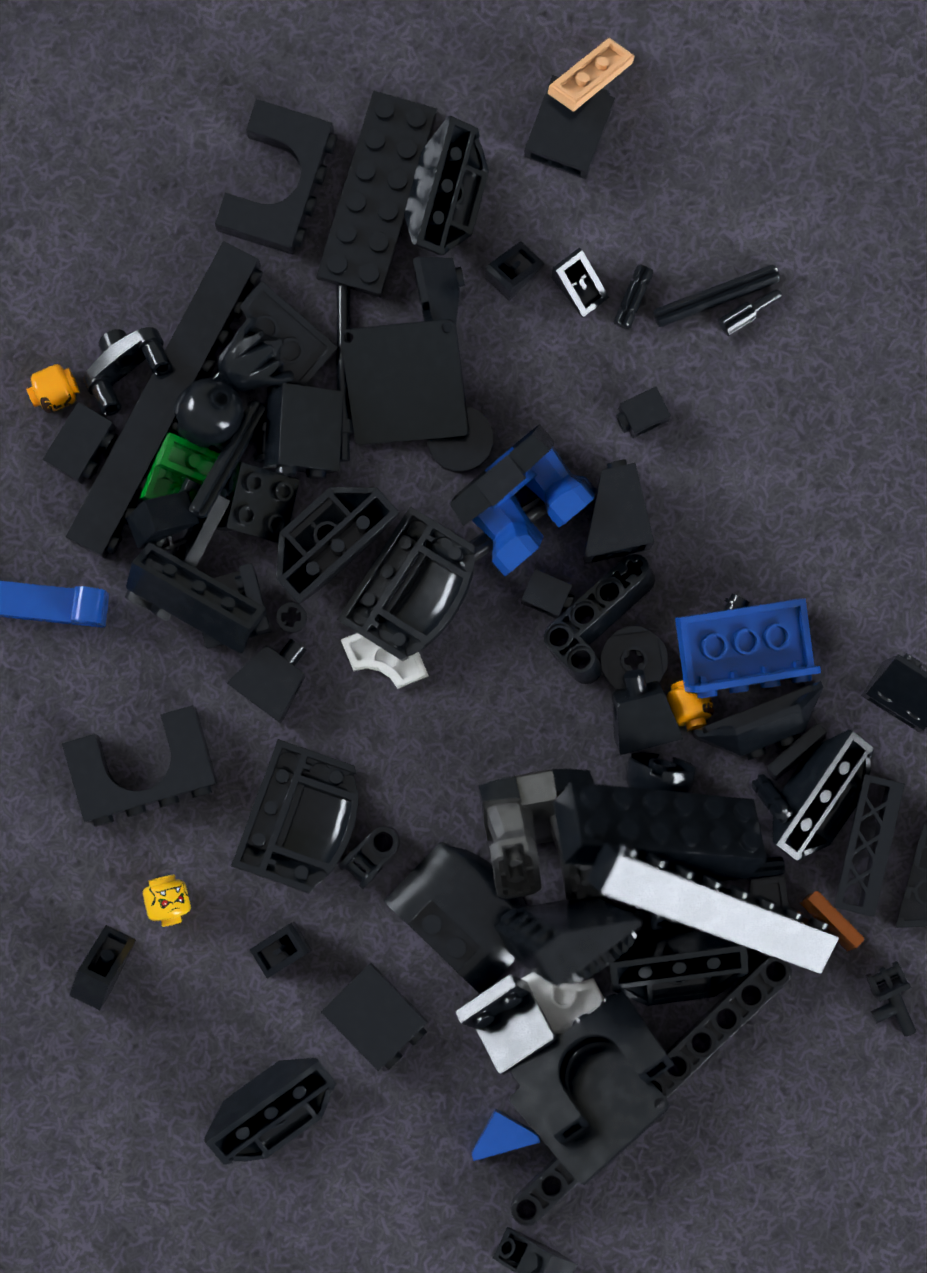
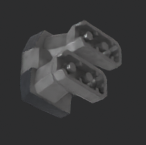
M549 769L501 778L478 786L487 840L494 841L490 846L497 897L509 899L535 894L541 890L542 884L536 844L553 841L560 858L566 900L604 897V894L600 893L587 881L593 866L564 864L553 804L570 782L594 784L590 770Z

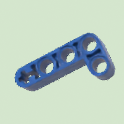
M0 581V617L106 627L109 593L106 590L75 586L73 589Z

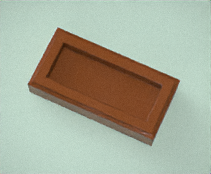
M819 891L808 894L800 902L811 915L817 916L830 924L828 929L839 937L837 942L847 952L856 949L864 941V937Z

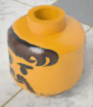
M59 364L32 374V387L27 389L33 406L41 405L42 409L47 413L55 412L73 404L76 400L75 394L80 392L70 368L64 369Z
M683 680L672 684V690L668 692L666 698L678 726H686L688 731L706 726V719L714 714L711 697L697 698V693L685 692Z

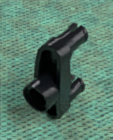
M145 327L128 335L125 331L116 329L105 333L100 338L99 347L102 354L85 372L83 381L88 392L94 395L101 412L106 416L115 415L122 408L112 388L113 384L131 372L145 359L153 374L157 376H163L171 371L172 364L163 348L164 341L156 328Z

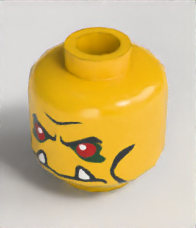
M175 875L149 880V886L142 893L148 918L152 921H161L162 927L181 923V916L187 914L191 909L185 882L176 879Z

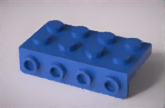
M806 598L675 618L685 692L697 693V698L718 696L717 690L726 688L729 689V693L749 691L750 684L760 683V688L776 687L781 685V679L791 678L792 683L807 682L812 680V674L821 673V667L814 665Z

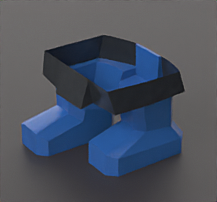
M541 424L536 426L456 494L450 502V506L463 526L472 520L493 540L492 562L504 576L531 556L540 547L544 535L520 506L514 496L516 492L526 485L545 502L548 516L558 527H561L594 499L597 490L586 477L574 475L570 472L553 447L554 440Z

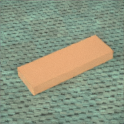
M608 38L550 84L547 94L574 112L632 65L635 55Z

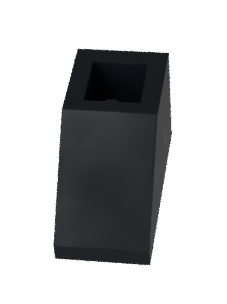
M507 1227L493 1256V1259L515 1273H574L578 1265L556 1250Z

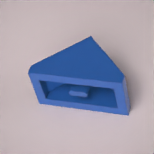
M495 1109L472 1150L473 1161L540 1143L539 1136L531 1128Z

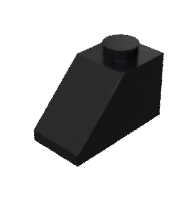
M105 925L79 967L69 996L100 1010L111 993L136 939Z

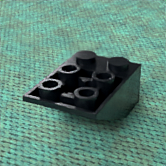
M907 653L903 657L897 654L883 661L861 696L917 732L924 731L927 727V672L921 669L922 662Z

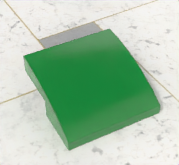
M168 433L150 469L140 499L146 500L179 493L186 477L202 485L217 460L219 453L195 445L173 433ZM191 489L189 493L192 502L198 493L194 489Z

